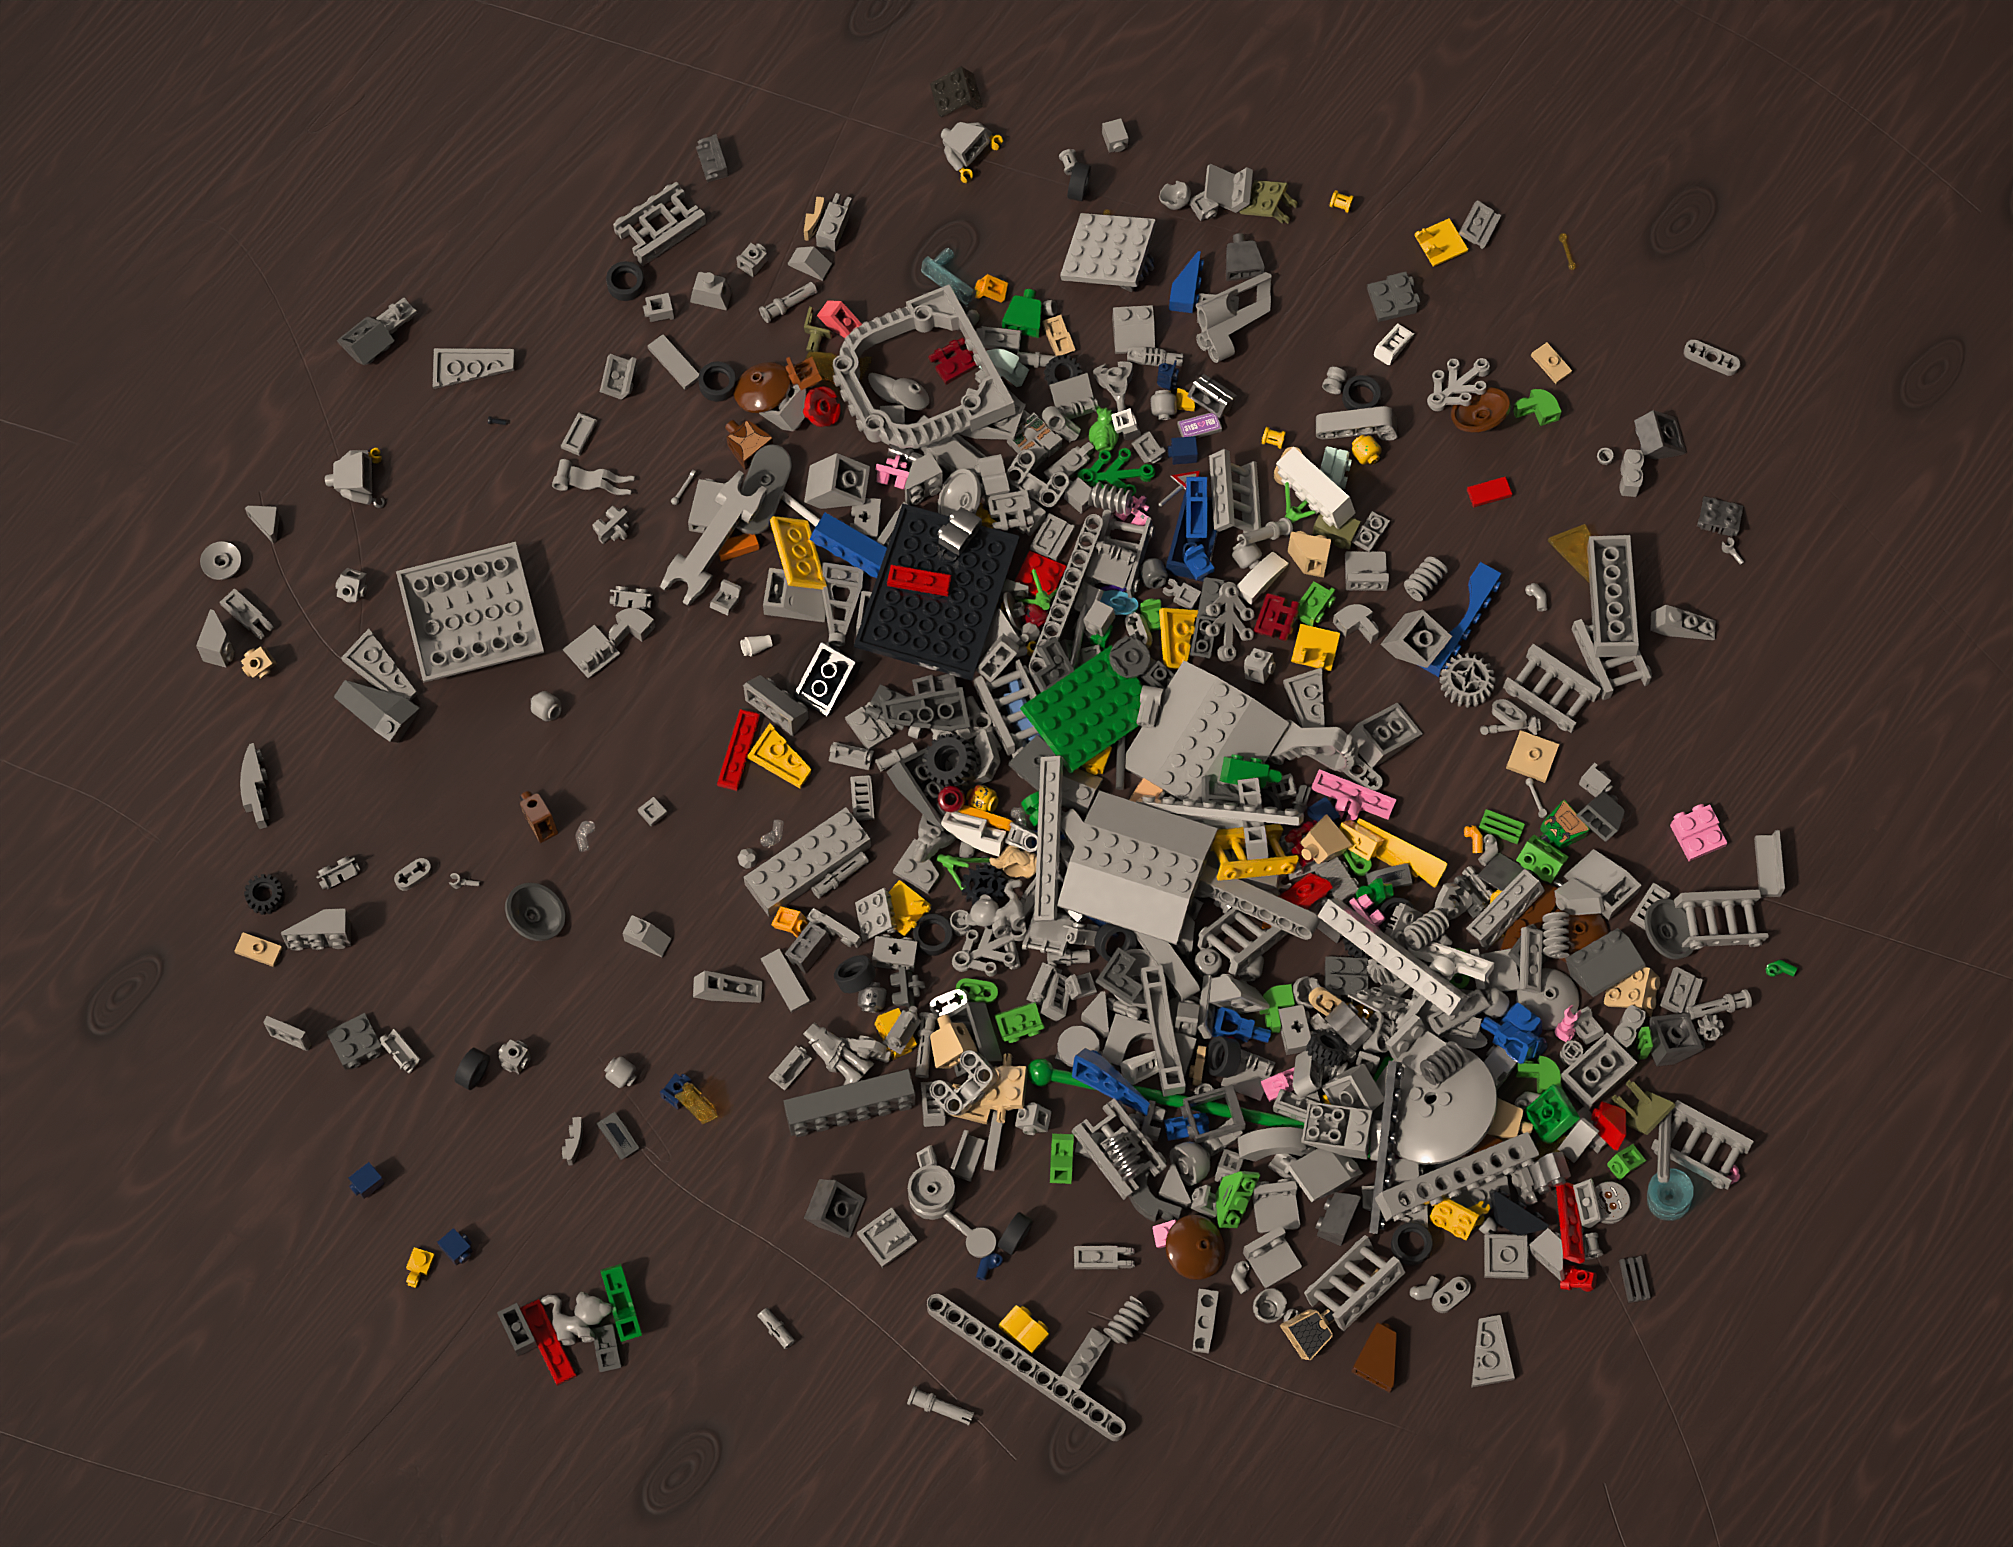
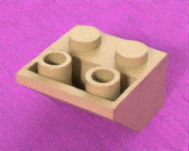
M1301 531L1291 532L1288 553L1304 574L1324 578L1331 539H1327L1322 535H1307Z

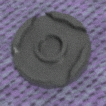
M1123 638L1117 641L1111 648L1109 654L1110 664L1113 670L1120 676L1136 678L1141 676L1149 667L1150 652L1140 640Z

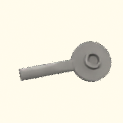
M951 1212L943 1216L967 1236L966 1247L971 1255L983 1258L993 1253L996 1247V1238L990 1230L986 1228L972 1230Z

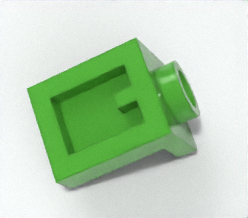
M1160 599L1145 600L1140 606V613L1145 617L1150 632L1161 630L1159 610L1161 609Z
M1632 1144L1618 1152L1607 1163V1166L1618 1180H1622L1628 1173L1643 1165L1646 1160Z

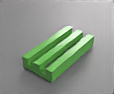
M1486 809L1478 830L1517 844L1525 824ZM1485 823L1495 826L1501 830H1505L1513 834H1516V837L1501 832L1499 830L1493 829L1491 827H1488L1485 825Z
M1641 1027L1635 1039L1636 1044H1638L1637 1052H1640L1638 1055L1639 1060L1647 1059L1653 1048L1650 1028Z

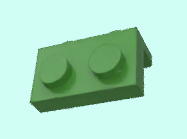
M1313 582L1299 602L1297 619L1312 627L1316 622L1319 624L1325 615L1324 610L1326 607L1330 608L1336 599L1334 597L1335 589L1331 588L1328 590Z
M1035 1002L995 1015L1001 1038L1004 1041H1008V1043L1019 1041L1021 1039L1020 1036L1026 1034L1028 1036L1041 1033V1029L1045 1028L1041 1022Z

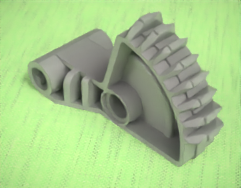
M1286 720L1289 722V725L1267 759L1274 764L1282 765L1285 758L1292 760L1296 757L1300 758L1303 755H1307L1334 771L1343 772L1348 771L1354 765L1358 757L1359 748L1353 737L1338 727L1301 728L1293 721Z

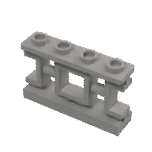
M678 182L667 185L663 191L657 195H652L648 198L647 202L641 206L634 207L629 214L619 217L613 224L614 231L621 240L630 234L636 241L637 245L632 250L642 266L706 224L705 214L701 209L698 210V207L695 205L687 210L680 202L685 197V193L680 188ZM671 200L675 207L668 211L664 204ZM681 212L686 219L678 223L674 217ZM662 213L669 224L656 232L648 221ZM640 221L644 228L636 232L632 226ZM650 234L654 240L646 245L642 238Z
M1114 1098L1102 1108L1108 1117L1094 1127L1086 1119L1073 1128L1072 1133L1118 1194L1125 1200L1138 1190L1139 1187L1133 1180L1138 1175L1126 1182H1122V1177L1111 1164H1114L1117 1159L1109 1158L1112 1151L1106 1152L1105 1148L1108 1144L1102 1143L1118 1134L1127 1133L1128 1135L1125 1139L1127 1141L1131 1140V1147L1136 1148L1132 1156L1139 1154L1142 1151V1147L1151 1159L1141 1168V1173L1148 1168L1155 1177L1167 1166L1165 1165L1166 1160L1160 1152L1156 1153L1152 1148L1153 1143L1147 1135L1143 1136L1139 1131L1140 1126L1133 1117L1130 1119L1126 1114L1127 1109L1120 1100L1117 1102ZM1116 1113L1125 1126L1114 1133L1108 1122L1116 1117ZM1101 1128L1107 1139L1100 1143L1099 1148L1090 1135Z

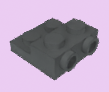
M1407 272L1389 275L1387 280L1367 285L1378 322L1416 313L1420 300L1417 293L1413 294L1412 276L1408 277Z
M1326 956L1324 988L1341 1000L1359 1003L1348 997V994L1356 993L1359 990H1368V958Z
M365 1013L326 1032L345 1070L355 1069L361 1065V1062L367 1059H375L383 1052L382 1046Z

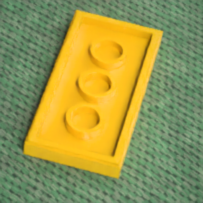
M773 516L770 519L788 586L823 590V587L827 586L823 577L815 543L809 540L812 533L808 520Z

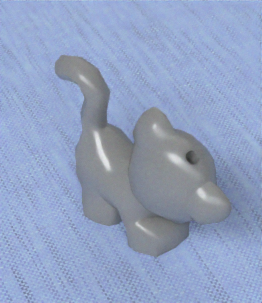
M1013 880L1006 884L1004 892L1010 900L1002 908H999L998 904L990 896L983 894L972 906L970 914L965 917V922L971 926L986 927L992 925V931L996 938L1006 936L1008 925L1014 931L1023 929L1025 927L1023 904L1019 900L1018 895L1013 892V888L1022 886V881Z
M580 1292L577 1295V1305L575 1306V1316L573 1317L561 1314L562 1300L557 1295H547L541 1299L543 1305L554 1304L552 1324L557 1333V1338L562 1342L563 1346L575 1344V1335H578V1338H582L583 1342L594 1341L595 1333L589 1326L598 1325L603 1317L612 1311L611 1304L602 1302L597 1297L589 1296L586 1292Z

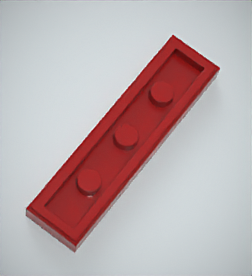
M740 709L717 786L738 791L760 714Z
M1566 1182L1563 1185L1556 1186L1563 1259L1581 1264L1585 1261L1581 1219L1574 1193V1184Z
M540 1299L521 1307L522 1315L556 1385L559 1386L577 1377Z

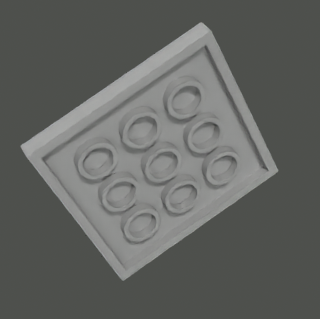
M1081 213L1060 275L1061 280L1137 287L1157 225L1156 220Z

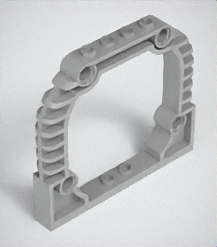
M950 284L907 301L906 307L902 309L898 308L892 313L888 312L882 317H876L872 321H866L863 325L855 327L846 336L840 348L839 356L833 360L835 374L832 376L836 387L840 386V393L844 402L848 401V409L851 416H856V424L859 431H863L871 442L882 441L887 445L892 444L901 449H918V447L929 446L933 442H939L943 438H949L955 433H961L965 429L970 428L972 432L1016 414L1015 404ZM933 327H941L951 331L960 328L966 339L967 349L973 351L976 365H980L986 375L975 394L970 393L963 396L961 405L952 410L910 425L892 423L885 412L873 409L859 382L861 373L858 359L865 350L912 329L925 333L932 330Z

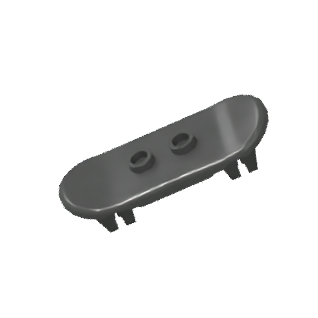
M767 445L760 448L753 457L740 494L746 497L752 496L761 486L765 487L768 491L759 512L752 522L748 524L741 519L736 526L739 531L745 534L754 535L766 531L771 525L770 519L775 516L792 469L791 457L783 447Z

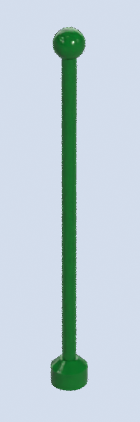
M1035 1059L1028 1065L1027 1077L1036 1086H1044L1054 1081L1096 1090L1074 1079L1072 1072L1054 1069L1052 1064L1046 1059ZM1132 1085L1147 1101L1151 1100L1159 1104L1180 1108V1106H1183V1099L1189 1097L1179 1094L1163 1097V1092L1160 1090ZM1210 1101L1191 1107L1193 1111L1232 1118L1227 1104ZM1240 1107L1246 1122L1275 1128L1292 1127L1304 1129L1305 1123L1290 1117ZM1370 1147L1368 1152V1158H1370Z

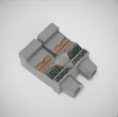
M1024 410L1014 440H1007V443L1017 454L1023 449L1031 450L1035 455V462L1031 469L1035 470L1047 460V457L1049 458L1062 447V438L1058 434L1055 435L1035 413L1030 415ZM1029 453L1021 455V458L1027 464L1031 462L1032 456Z

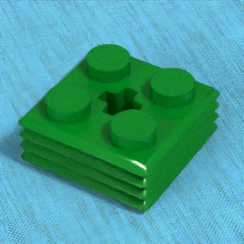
M1554 1084L1524 1109L1540 1139L1549 1144H1552L1580 1119L1562 1087Z

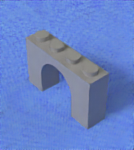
M1115 1014L1102 1057L1118 1072L1121 1070L1120 1062L1124 1061L1128 1048L1134 1042L1141 1039L1153 1040L1149 1021L1144 1019L1139 1021L1128 1017V1015ZM1174 1032L1185 1079L1197 1039L1193 1038V1035L1189 1033L1180 1034Z

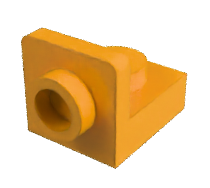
M987 274L977 281L975 285V298L980 299L982 296H986L1001 303L1005 300L1008 283Z
M780 906L771 925L776 929L791 932L797 938L809 921L800 911Z

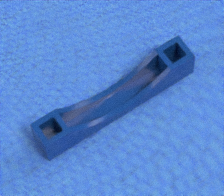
M1482 562L1478 564L1468 583L1469 608L1465 617L1457 627L1449 632L1452 638L1428 668L1420 666L1421 668L1437 677L1440 676L1441 670L1448 669L1446 662L1451 664L1449 660L1452 655L1457 656L1462 647L1459 645L1462 639L1467 640L1472 631L1469 628L1473 623L1476 625L1482 615L1480 613L1481 609L1488 607L1492 599L1490 595L1492 592L1496 593L1502 584L1499 581L1501 577L1500 572Z

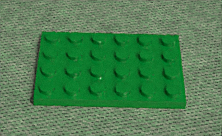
M1112 645L1020 708L1054 754L1063 757V765L1070 774L1140 726L1136 722L1141 705L1140 695L1143 685L1137 678H1125L1113 670L1109 659Z

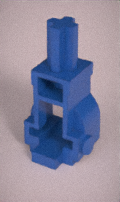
M1221 1007L1215 1013L1212 1037H1234L1244 1042L1252 1038L1268 1043L1271 1031L1254 1026V1020L1241 1018L1234 1010ZM1225 1016L1224 1021L1238 1025L1237 1030L1233 1032L1221 1030L1223 1017Z
M1485 1017L1480 1025L1495 1035L1492 1043L1505 1049L1507 1055L1519 1064H1524L1531 1057L1534 1058L1540 1050L1542 1041L1538 1039V1036L1530 1031L1525 1033L1508 1021L1503 1025H1499L1492 1019Z

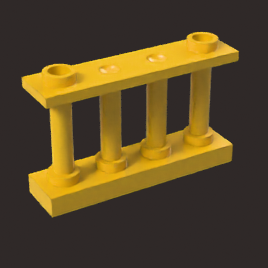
M1280 824L1264 825L1267 846L1271 845L1277 857L1247 860L1242 849L1246 848L1243 827L1219 829L1211 851L1215 852L1221 863L1217 880L1294 873L1299 858L1297 855L1286 856L1279 844L1283 831ZM1233 849L1239 861L1229 862L1223 850Z

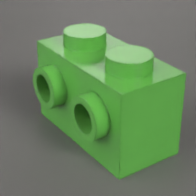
M1533 835L1525 844L1516 861L1523 868L1536 873L1540 879L1552 883L1569 857L1536 835Z

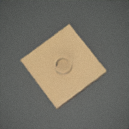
M1520 730L1506 769L1545 783L1559 744Z

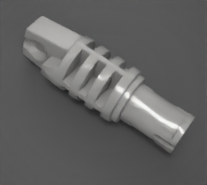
M1128 348L1127 361L1141 365L1159 366L1161 363L1174 365V361L1177 360L1176 365L1182 366L1183 354L1168 353L1164 349Z

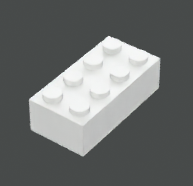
M1295 447L1276 463L1283 485L1285 486V483L1289 482V488L1296 491L1295 495L1301 501L1306 500L1309 503L1310 509L1315 510L1316 514L1319 512L1323 516V520L1330 527L1333 525L1339 529L1355 514L1350 497Z

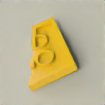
M1162 608L1159 610L1163 663L1169 670H1178L1183 661H1188L1191 647L1190 639L1191 635L1194 634L1195 627L1193 625L1198 615V610Z
M769 723L748 754V759L800 789L811 774L809 766L792 750L787 741L778 734L771 723Z

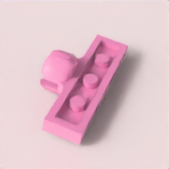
M1320 769L1311 787L1313 791L1337 800L1335 809L1339 813L1340 819H1342L1345 811L1348 812L1345 821L1356 820L1360 811H1367L1388 820L1396 803L1394 798Z

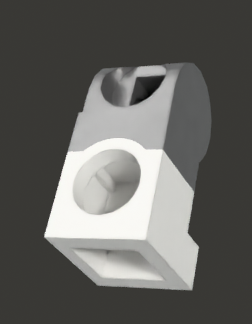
M1131 409L1111 415L1115 431L1117 433L1123 432L1125 440H1134L1141 436L1137 418Z

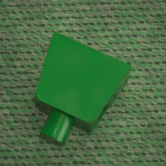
M1025 289L1023 296H1013L1002 320V329L1020 330L1021 335L1039 338L1041 301L1035 299L1036 292L1034 290Z

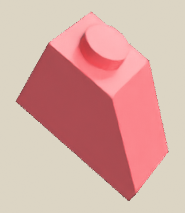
M827 301L817 315L830 330L844 338L855 327L863 325L842 301Z

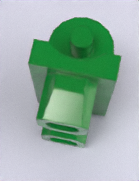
M1376 878L1370 885L1361 886L1356 891L1357 899L1367 894L1374 902L1366 911L1373 910L1377 905H1382L1386 898L1394 896L1392 884H1383L1382 878Z

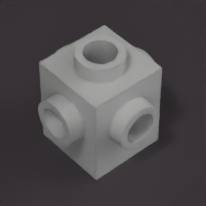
M347 568L337 579V597L343 598L346 602H357L361 597H364L367 590V585H365L367 573Z
M1254 648L1251 654L1247 655L1244 662L1245 679L1265 684L1269 675L1273 674L1276 664L1273 660V653Z
M511 1039L507 1044H503L498 1053L501 1066L509 1072L514 1071L520 1074L522 1069H525L530 1062L528 1046L517 1040L514 1042Z
M1028 1103V1105H1024V1109H1018L1015 1126L1022 1129L1023 1133L1027 1135L1048 1132L1052 1111L1037 1103Z

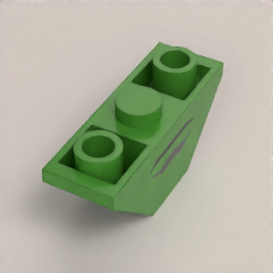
M1240 1171L1222 1178L1216 1193L1219 1227L1238 1228L1260 1177L1259 1172Z

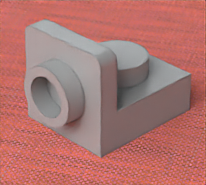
M1224 1149L1215 1175V1181L1221 1183L1223 1177L1240 1171L1244 1159L1239 1158V1153Z

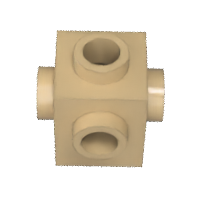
M266 647L249 650L244 654L245 658L241 660L244 665L242 669L248 677L252 676V678L260 677V679L267 676L271 672L269 669L277 664Z

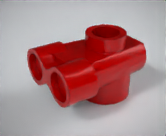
M1565 1264V1279L1560 1281V1288L1564 1290L1581 1288L1585 1292L1592 1291L1596 1286L1597 1274L1577 1269L1576 1265Z

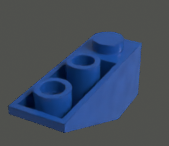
M1200 251L1194 255L1172 283L1169 310L1192 313L1193 306H1196L1198 303L1199 295L1195 294L1196 288L1200 289L1201 277H1198V271H1202L1204 262L1203 259H1200Z

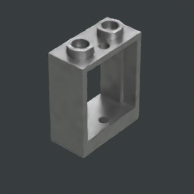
M1233 1084L1183 1099V1106H1180L1184 1119L1188 1118L1190 1126H1187V1131L1190 1139L1194 1138L1195 1143L1245 1130V1121ZM1225 1097L1234 1124L1199 1134L1191 1107Z

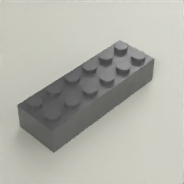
M907 1069L783 1101L791 1136L802 1137L810 1131L817 1130V1132L828 1130L830 1126L837 1125L841 1127L848 1125L850 1121L854 1120L866 1121L873 1115L886 1116L893 1110H909L915 1105V1092L909 1070Z

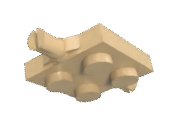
M1007 1054L1003 1055L1002 1066L993 1067L998 1073V1079L981 1098L980 1106L982 1109H994L997 1111L996 1121L998 1123H1001V1121L1005 1123L1006 1111L1024 1109L1028 1069L1026 1066H1011L1013 1057L1011 1054H1008V1056ZM988 1070L984 1071L983 1081H987L990 1078Z

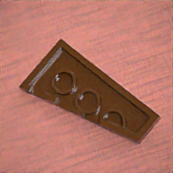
M1540 882L1545 891L1507 929L1500 951L1513 948L1521 936V928L1534 924L1540 930L1544 924L1542 917L1551 913L1556 906L1555 890L1558 888Z

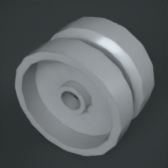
M936 1165L923 1166L913 1172L907 1188L912 1210L918 1216L930 1220L942 1218L946 1213L950 1212L956 1198L955 1184L950 1173Z

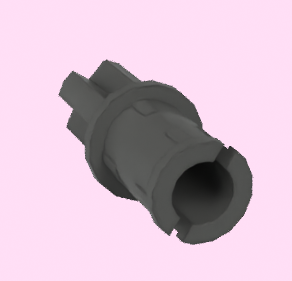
M1307 785L1300 786L1296 800L1292 803L1293 809L1298 810V813H1304L1305 810H1308L1307 803L1312 789Z

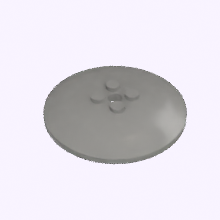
M1461 1047L1468 1056V1062L1464 1063L1461 1061L1462 1066L1460 1068L1455 1066L1456 1070L1454 1072L1449 1071V1076L1447 1077L1442 1075V1081L1435 1079L1436 1085L1430 1084L1424 1077H1420L1402 1064V1067H1404V1077L1400 1080L1402 1097L1398 1101L1397 1107L1400 1116L1399 1121L1395 1125V1131H1397L1396 1144H1393V1153L1418 1164H1441L1465 1155L1482 1141L1494 1121L1498 1099L1494 1079L1487 1066L1478 1056ZM1388 1065L1376 1082L1383 1097H1385ZM1430 1095H1435L1437 1099L1434 1103H1426V1099ZM1384 1102L1372 1111L1374 1120L1382 1121Z

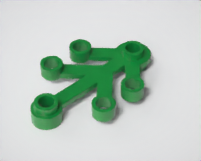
M1122 448L1119 451L1118 458L1107 471L1098 473L1102 466L1111 460L1110 452L1103 450L1099 453V459L1090 469L1081 470L1077 478L1079 477L1090 488L1096 487L1099 481H1107L1119 490L1124 488V494H1126L1128 489L1133 490L1131 495L1133 497L1136 495L1135 486L1131 484L1126 485L1119 479L1140 477L1142 481L1150 482L1155 477V468L1150 464H1144L1139 469L1118 471L1124 462L1129 461L1131 457L1130 450ZM1122 453H1127L1128 456H1127V457H1123V456H1121V454H1122ZM1107 455L1108 458L1102 459L1101 456ZM1149 469L1151 472L1145 473L1144 470ZM1084 476H1090L1091 478L1086 480Z

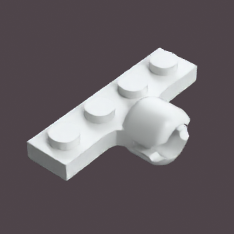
M1433 941L1427 943L1419 951L1408 948V951L1415 957L1431 962L1429 967L1448 982L1456 973H1462L1485 981L1494 969V962Z

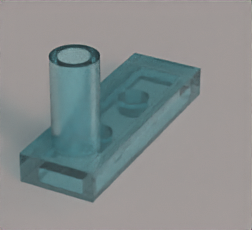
M945 248L934 260L927 256L922 262L921 272L941 287L950 284L957 299L968 305L972 301L974 289L944 268L954 257L953 252Z

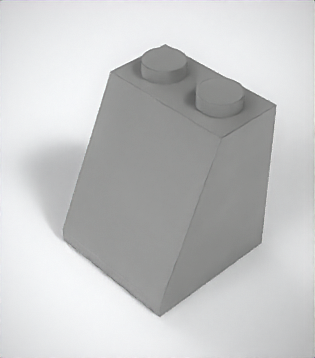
M838 453L810 465L804 502L820 509L865 504L870 466Z
M1422 609L1404 614L1380 645L1397 659L1428 668L1452 636Z

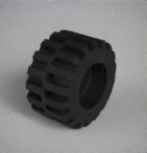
M946 734V737L943 735L938 736L939 740L934 739L932 741L933 745L931 747L928 746L926 749L928 754H924L926 762L923 763L924 767L927 768V775L943 787L956 786L962 789V785L967 787L970 785V780L974 781L976 779L974 777L975 773L979 774L980 771L977 768L981 765V761L977 759L980 757L979 752L976 751L977 748L971 742L956 734ZM958 752V764L954 769L946 772L945 764L948 757Z

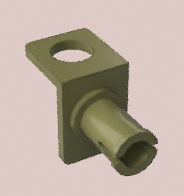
M809 306L804 324L805 333L810 334L806 351L812 353L813 349V354H818L821 339L823 337L831 339L832 334L830 330L810 326L814 311L813 307Z

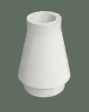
M769 635L745 637L744 640L740 641L744 656L749 655L751 657L766 648L772 647L771 637Z

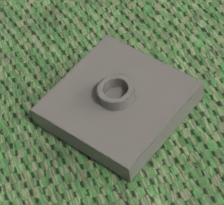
M266 1016L263 1023L270 1036L305 1051L309 1050L311 1042L306 1032Z
M1485 1234L1484 1278L1528 1279V1235Z

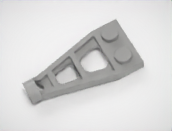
M824 562L822 571L827 586L823 587L822 595L829 628V643L834 646L845 645V635L862 589L863 570L858 567ZM833 586L849 588L850 594L846 602L836 601L833 598ZM833 607L846 609L844 621L834 619Z

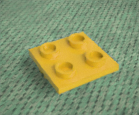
M1450 218L1429 228H1423L1422 231H1417L1414 235L1433 267L1468 252V248Z
M1300 624L1291 662L1331 671L1340 633Z
M899 880L888 893L891 895V903L894 908L891 912L895 913L893 916L897 924L895 929L905 937L912 928L917 926L916 922L926 912L928 913L931 910L930 907L932 905Z
M1444 1197L1442 1198L1443 1202L1434 1206L1428 1220L1436 1226L1453 1233L1456 1237L1467 1240L1471 1231L1477 1225L1483 1224L1485 1218L1482 1214L1489 1212L1490 1205L1487 1204L1486 1208H1482L1484 1201H1480L1476 1205L1465 1208Z

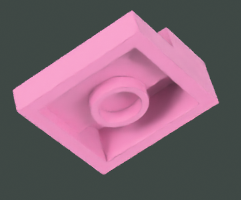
M1703 804L1697 805L1692 809L1693 812L1689 814L1685 812L1678 813L1674 816V820L1670 825L1688 861L1697 859L1727 845V841L1718 826L1719 821L1710 805L1705 807Z

